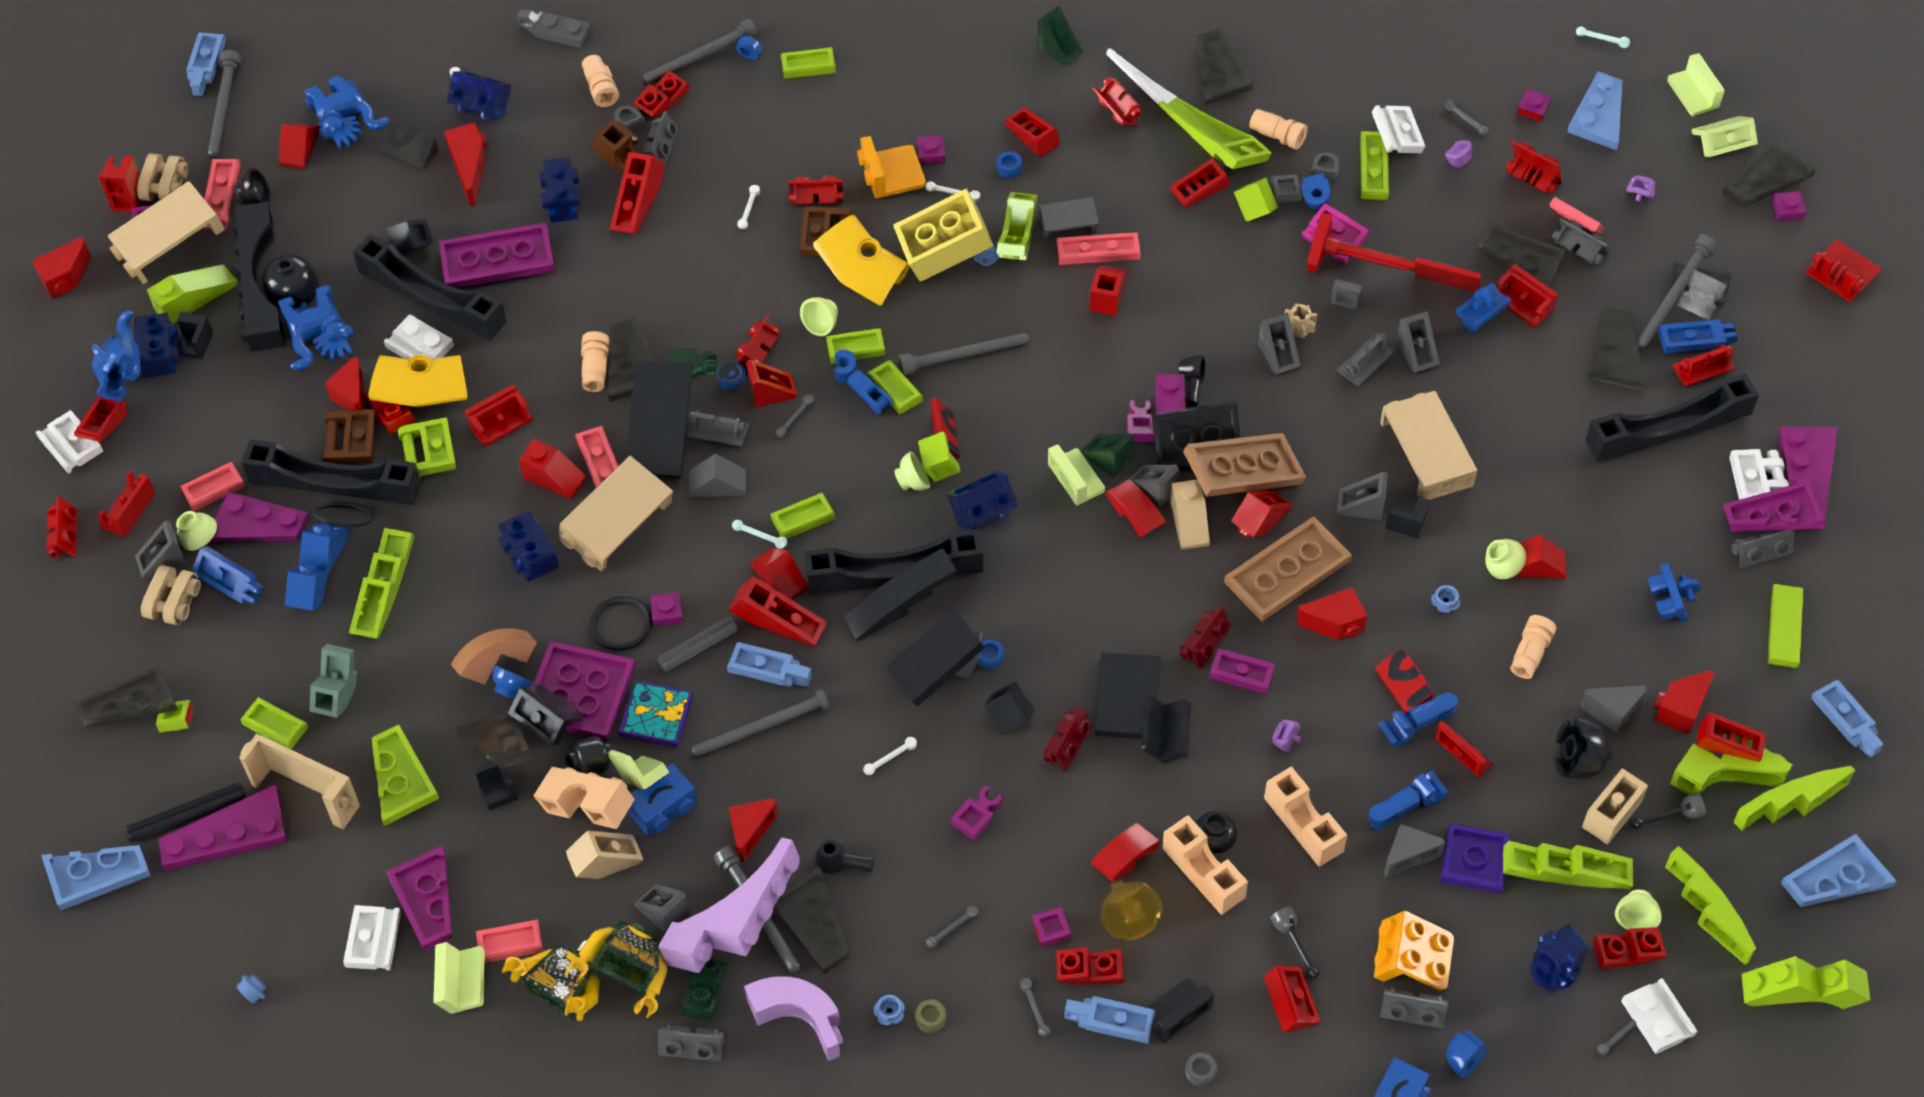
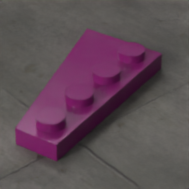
M277 785L266 788L159 838L161 861L164 870L168 871L287 842Z

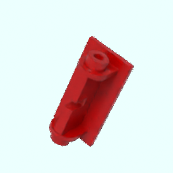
M1108 77L1104 80L1102 89L1093 87L1092 90L1099 96V103L1114 113L1112 117L1116 122L1123 126L1126 124L1138 126L1134 119L1141 116V106L1130 94H1126L1121 100L1127 91L1117 79Z
M835 176L821 177V180L797 177L794 178V181H788L789 190L794 191L789 192V203H795V206L814 205L813 195H819V205L838 204V201H843V190L838 191V189H843L842 179H837Z
M768 314L762 323L756 320L748 332L752 338L749 342L743 340L735 353L739 356L736 362L739 363L741 361L744 363L746 369L747 362L750 359L762 363L768 352L760 348V345L770 350L776 339L780 336L779 326L766 322L770 316Z
M1721 345L1718 349L1689 359L1684 358L1681 362L1672 364L1685 387L1736 369L1730 360V357L1734 356L1733 348L1726 345Z
M57 496V503L52 504L51 508L47 511V530L52 533L47 534L46 552L49 553L51 558H58L64 552L74 558L76 557L77 508L62 497Z

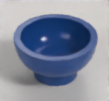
M498 666L493 668L492 677L496 684L494 692L512 700L515 699L519 688L534 684L532 681Z

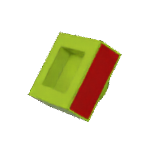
M190 700L161 704L156 721L159 733L189 728L194 709Z

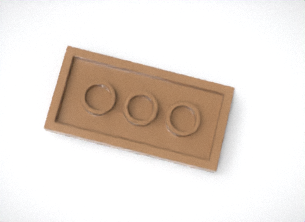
M1283 433L1187 444L1183 451L1206 497L1302 485L1307 478Z
M1313 516L1227 574L1224 578V583L1263 622L1349 563L1352 554Z

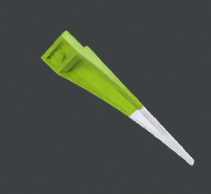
M1110 48L1108 49L1107 56L1213 158L1223 162L1232 169L1268 161L1271 152L1255 137L1235 129L1193 107L1144 75Z

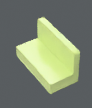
M1699 53L1689 56L1686 70L1668 76V83L1691 116L1720 108L1725 90Z
M1738 116L1692 129V135L1701 136L1705 157H1712L1758 144L1754 118Z
M1058 444L1048 448V466L1076 506L1105 492V486L1078 448L1064 453Z
M614 750L607 752L609 759L622 780L643 790L669 773L661 761L643 755L634 761L629 755Z
M447 942L435 945L434 1003L450 1014L476 1008L484 1003L485 949L483 947L477 946L459 951Z

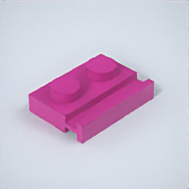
M1326 203L1323 204L1310 221L1307 229L1301 233L1302 238L1312 243L1321 212L1332 215L1333 224L1330 237L1339 239L1342 243L1360 247L1370 235L1368 229ZM1340 254L1336 256L1331 255L1346 265L1350 257Z

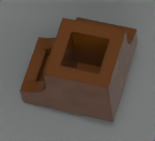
M612 118L594 135L592 151L622 176L628 152L639 153L634 148L638 143L639 137L620 121L616 122Z

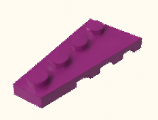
M1780 427L1778 435L1782 459L1785 465V479L1788 480L1789 486L1806 481L1810 482L1825 521L1838 427Z

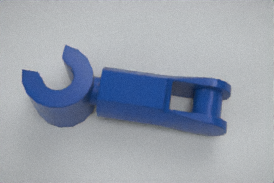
M848 350L835 352L837 368L834 369V377L836 382L848 384L877 415H880L882 409L887 405H893L892 399L886 392L872 382L861 370H857L856 358L853 353ZM877 395L879 398L874 401L872 398Z
M1451 692L1443 693L1431 701L1408 710L1406 715L1403 711H1394L1392 714L1394 718L1392 720L1380 721L1378 725L1392 746L1395 748L1400 747L1411 739L1414 732L1454 715L1458 698Z
M1432 770L1426 775L1422 773L1410 786L1370 808L1368 824L1372 829H1383L1395 821V819L1420 806V801L1425 806H1432L1441 802L1447 796L1448 790Z

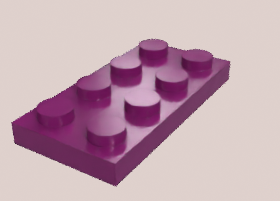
M547 223L439 241L445 284L454 288L555 271Z

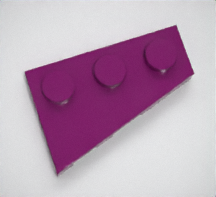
M1809 481L1723 504L1731 532L1826 528L1824 518Z
M228 492L215 517L217 523L216 533L207 544H218V541L232 540L233 543H244L245 540H262L263 543L298 542L310 518L308 512Z
M442 845L386 871L423 951H427L435 947L436 944L452 939L453 933L444 846Z

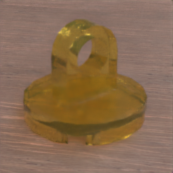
M1122 880L1110 885L1112 892L1104 900L1100 912L1102 923L1110 935L1115 938H1124V940H1135L1144 937L1154 930L1158 924L1157 919L1159 915L1162 916L1163 913L1162 900L1154 888L1143 882L1124 884Z

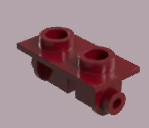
M1220 606L1217 611L1211 609L1209 612H1204L1194 628L1195 633L1200 635L1190 633L1180 647V656L1185 660L1193 658L1198 669H1201L1212 656L1215 648L1231 627L1223 607Z
M1079 706L1077 711L1070 709L1069 712L1064 713L1055 730L1057 735L1063 737L1052 736L1043 751L1044 761L1049 764H1054L1055 761L1059 762L1064 772H1067L1070 764L1076 758L1078 750L1085 737L1090 733L1092 726L1082 706Z

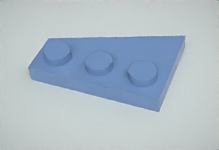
M1598 71L1574 114L1567 132L1617 151L1620 131L1622 80Z
M1854 834L1784 877L1781 884L1800 907L1894 887L1897 881L1862 840Z
M139 845L101 849L100 852L82 854L81 851H74L64 856H53V854L41 855L57 905L61 911L151 876Z

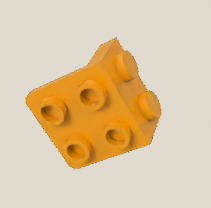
M871 136L860 138L861 149L857 150V156L860 166L864 165L865 181L867 186L871 185L875 199L925 187L926 180L912 145L876 152Z
M1407 911L1382 920L1379 927L1378 950L1374 960V978L1385 982L1405 974L1439 991L1448 987L1454 941L1452 933Z

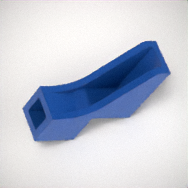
M320 523L302 532L299 566L288 571L284 606L313 611L323 605L329 573L349 539L351 527H337Z

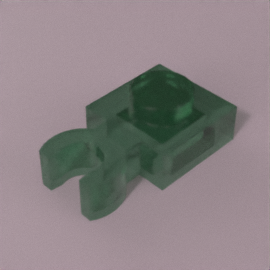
M697 348L669 349L668 363L692 364V378H697V371H702L705 374L716 373V364H708L710 361H717L715 351H706L701 355H697Z

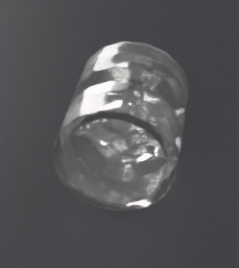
M1694 270L1687 283L1690 288L1689 291H1683L1676 305L1699 317L1710 320L1716 309L1714 301L1721 299L1727 285Z

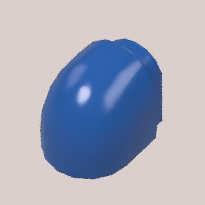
M1324 173L1302 178L1303 184H1301L1306 205L1314 210H1320L1325 203L1328 205L1331 199L1328 178L1325 179Z
M1465 1030L1462 1034L1456 1033L1447 1046L1446 1058L1451 1069L1460 1078H1465L1481 1063L1488 1052L1485 1042L1470 1031Z

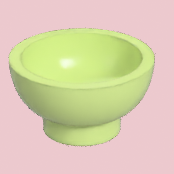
M813 297L802 303L800 317L803 325L809 332L817 336H825L835 327L838 308L833 301L821 297Z
M912 451L908 452L902 458L900 467L894 470L897 481L904 490L909 488L917 491L929 489L930 482L927 473L923 469V465Z
M194 511L183 513L176 522V527L178 528L177 538L180 545L188 551L197 550L205 546L216 533L217 523L215 519L205 513H195Z
M1512 539L1495 540L1487 547L1486 567L1490 574L1497 579L1512 578L1524 567L1527 557L1526 550L1519 542Z
M1634 890L1619 901L1615 910V918L1627 930L1630 928L1658 927L1661 922V910L1650 893L1644 890Z

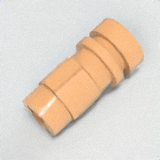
M598 55L586 57L582 62V67L595 104L599 107L612 106L619 99V91L612 79L608 65L606 66Z
M1260 109L1255 110L1249 124L1250 129L1270 138L1278 139L1281 144L1288 145V147L1295 150L1302 146L1308 131V126L1303 123H1296L1293 119L1286 120L1281 116Z
M592 331L582 336V388L589 392H599L604 389L606 359L609 356L610 338L602 332Z
M1540 615L1529 617L1522 632L1523 639L1517 648L1510 667L1511 671L1518 677L1530 679L1538 668L1545 652L1544 649L1549 647L1557 629L1555 623L1550 619Z

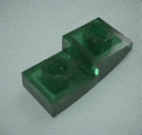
M710 958L709 961L705 962L700 973L691 972L690 986L681 1004V1016L712 1021L724 986L729 962Z

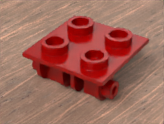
M1512 140L1511 145L1515 161L1510 160L1505 170L1509 171V175L1519 180L1523 178L1524 183H1527L1534 171H1536L1530 181V186L1533 187L1535 185L1536 189L1545 194H1553L1558 186L1555 182L1563 183L1558 160L1551 155L1544 154L1542 156L1534 152L1535 149L1525 142L1519 144Z
M1836 239L1823 253L1817 252L1812 258L1813 263L1804 273L1848 302H1851L1882 271V268Z

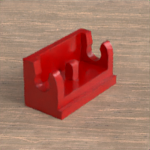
M125 155L119 167H113L115 160L111 156L106 161L103 172L99 173V180L112 211L132 212V208L140 207L142 202L139 200L137 193L140 177L133 156Z
M1513 264L1511 269L1496 283L1500 286L1497 290L1511 298V303L1506 308L1534 328L1544 321L1555 309L1558 293L1516 264Z
M514 384L465 410L468 426L484 448L533 421L531 414L526 409L529 407Z
M132 471L127 473L125 478L128 484L107 514L101 511L98 515L101 523L100 528L122 537L128 535L156 494L147 475L141 474L137 480Z

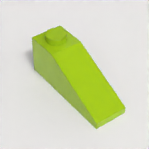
M222 264L171 275L147 289L154 310L168 326H171L177 322L180 312L191 314L237 286L238 280Z

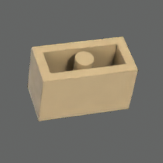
M1622 768L1589 808L1582 828L1608 845L1642 803L1648 785Z

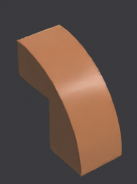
M504 628L492 630L466 644L458 652L450 665L460 676L486 685L501 654L527 663L537 642L527 631L520 629Z

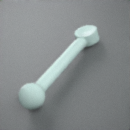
M1583 26L1576 29V34L1579 37L1586 35L1618 43L1622 48H1627L1630 44V39L1627 37L1616 38L1588 31Z
M735 520L732 523V528L735 531L743 530L773 542L778 549H783L787 546V539L783 536L773 537L743 525L741 520Z

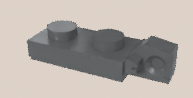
M521 9L517 15L519 27L528 29L529 32L534 34V37L582 48L591 31V24L589 22L544 11L533 12L532 10Z

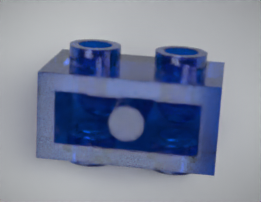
M454 71L447 103L456 105V110L468 113L474 110L480 112V117L495 119V116L505 115L511 84L467 71Z
M570 158L544 160V172H539L541 188H546V192L541 193L543 209L549 210L551 223L578 220L577 205H581L580 190L575 189V184H579L577 168H572Z
M168 312L134 317L135 342L140 348V372L142 377L147 378L176 373V362L180 361L178 345H175V339H179L177 324L171 323Z
M995 471L946 493L957 524L966 529L969 528V530L984 526L985 521L990 518L1005 517L1011 513L1010 509L1018 506L1007 474Z
M530 510L498 524L501 536L497 539L504 553L510 552L513 557L510 561L517 574L523 573L527 582L559 567L556 551Z
M1568 924L1556 933L1549 931L1538 940L1537 951L1533 954L1534 959L1530 968L1532 978L1538 986L1544 987L1549 994L1559 988L1563 991L1576 981L1575 977L1580 974L1589 951L1587 944Z

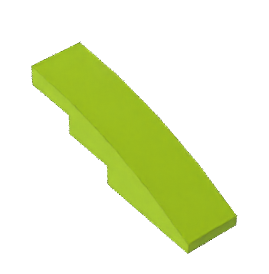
M384 528L378 553L374 552L368 577H363L349 634L379 639L408 562L415 537L413 533Z
M1852 766L1820 771L1782 784L1740 807L1734 823L1743 831L1764 815L1772 823H1775L1794 808L1805 816L1847 786L1855 769Z
M1508 841L1503 845L1504 874L1564 885L1631 889L1633 887L1632 858L1576 845L1571 850L1546 843L1533 847Z
M1678 846L1670 853L1665 868L1685 884L1681 896L1701 912L1697 924L1742 963L1747 965L1756 950V946L1742 919L1722 890L1705 870Z

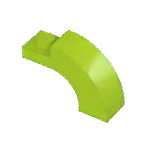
M1010 192L1007 199L1003 232L997 244V254H999V257L1026 261L1031 244L1038 195Z

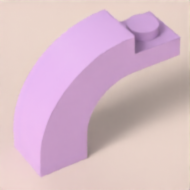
M784 976L764 978L744 986L747 1002L758 1026L779 1017L791 1016L800 1018L809 1023L815 1030L828 1061L840 1057L839 1045L843 1043V1039L837 1027L840 1025L839 1011L831 998L820 988L805 980Z

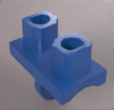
M1490 283L1485 288L1481 287L1476 290L1472 298L1456 309V315L1463 320L1462 325L1471 333H1475L1481 326L1509 306L1511 298L1501 294L1495 285Z
M1669 563L1660 565L1662 572L1647 578L1653 597L1668 591L1670 592L1671 597L1655 602L1661 619L1664 620L1678 616L1680 623L1689 620L1681 598L1686 597L1688 603L1694 602L1696 600L1694 594L1699 592L1701 588L1699 581L1689 579L1687 574H1681L1679 576L1680 582L1676 584Z

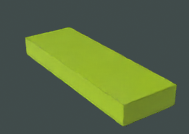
M1361 131L1360 134L1361 199L1388 200L1389 196L1388 153L1380 133L1375 131Z
M1773 584L1771 590L1767 664L1798 668L1800 664L1803 588Z

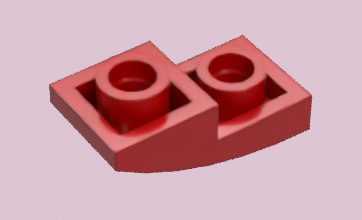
M668 71L655 87L649 84L633 102V105L651 118H655L678 102L687 93L690 86L688 82Z
M369 390L362 393L372 410L375 409L377 418L389 434L398 431L402 426L415 422L412 413L405 405L369 400Z
M1129 479L1105 493L1120 517L1127 516L1140 538L1166 523L1162 514L1147 495Z
M1137 823L1108 843L1092 859L1091 865L1113 882L1133 871L1137 860L1157 850L1159 840Z
M1659 927L1630 928L1625 934L1596 935L1592 940L1600 969L1639 965L1661 960L1667 956Z
M1084 947L1056 951L1058 982L1086 985L1124 983V964L1121 949L1089 952L1088 948Z

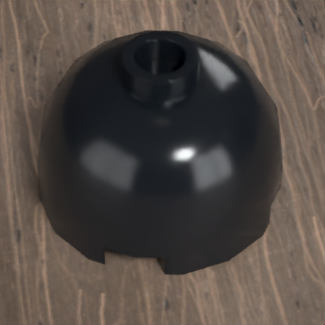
M287 254L273 259L267 265L262 277L264 292L269 302L279 309L278 301L288 297L294 300L295 304L293 306L300 305L302 302H306V305L309 304L317 296L316 289L320 287L318 276L309 261L298 255Z
M1575 718L1574 720L1564 721L1558 731L1555 743L1560 744V758L1554 759L1557 771L1562 777L1573 779L1591 778L1599 774L1607 764V761L1610 760L1612 749L1607 734L1597 723Z

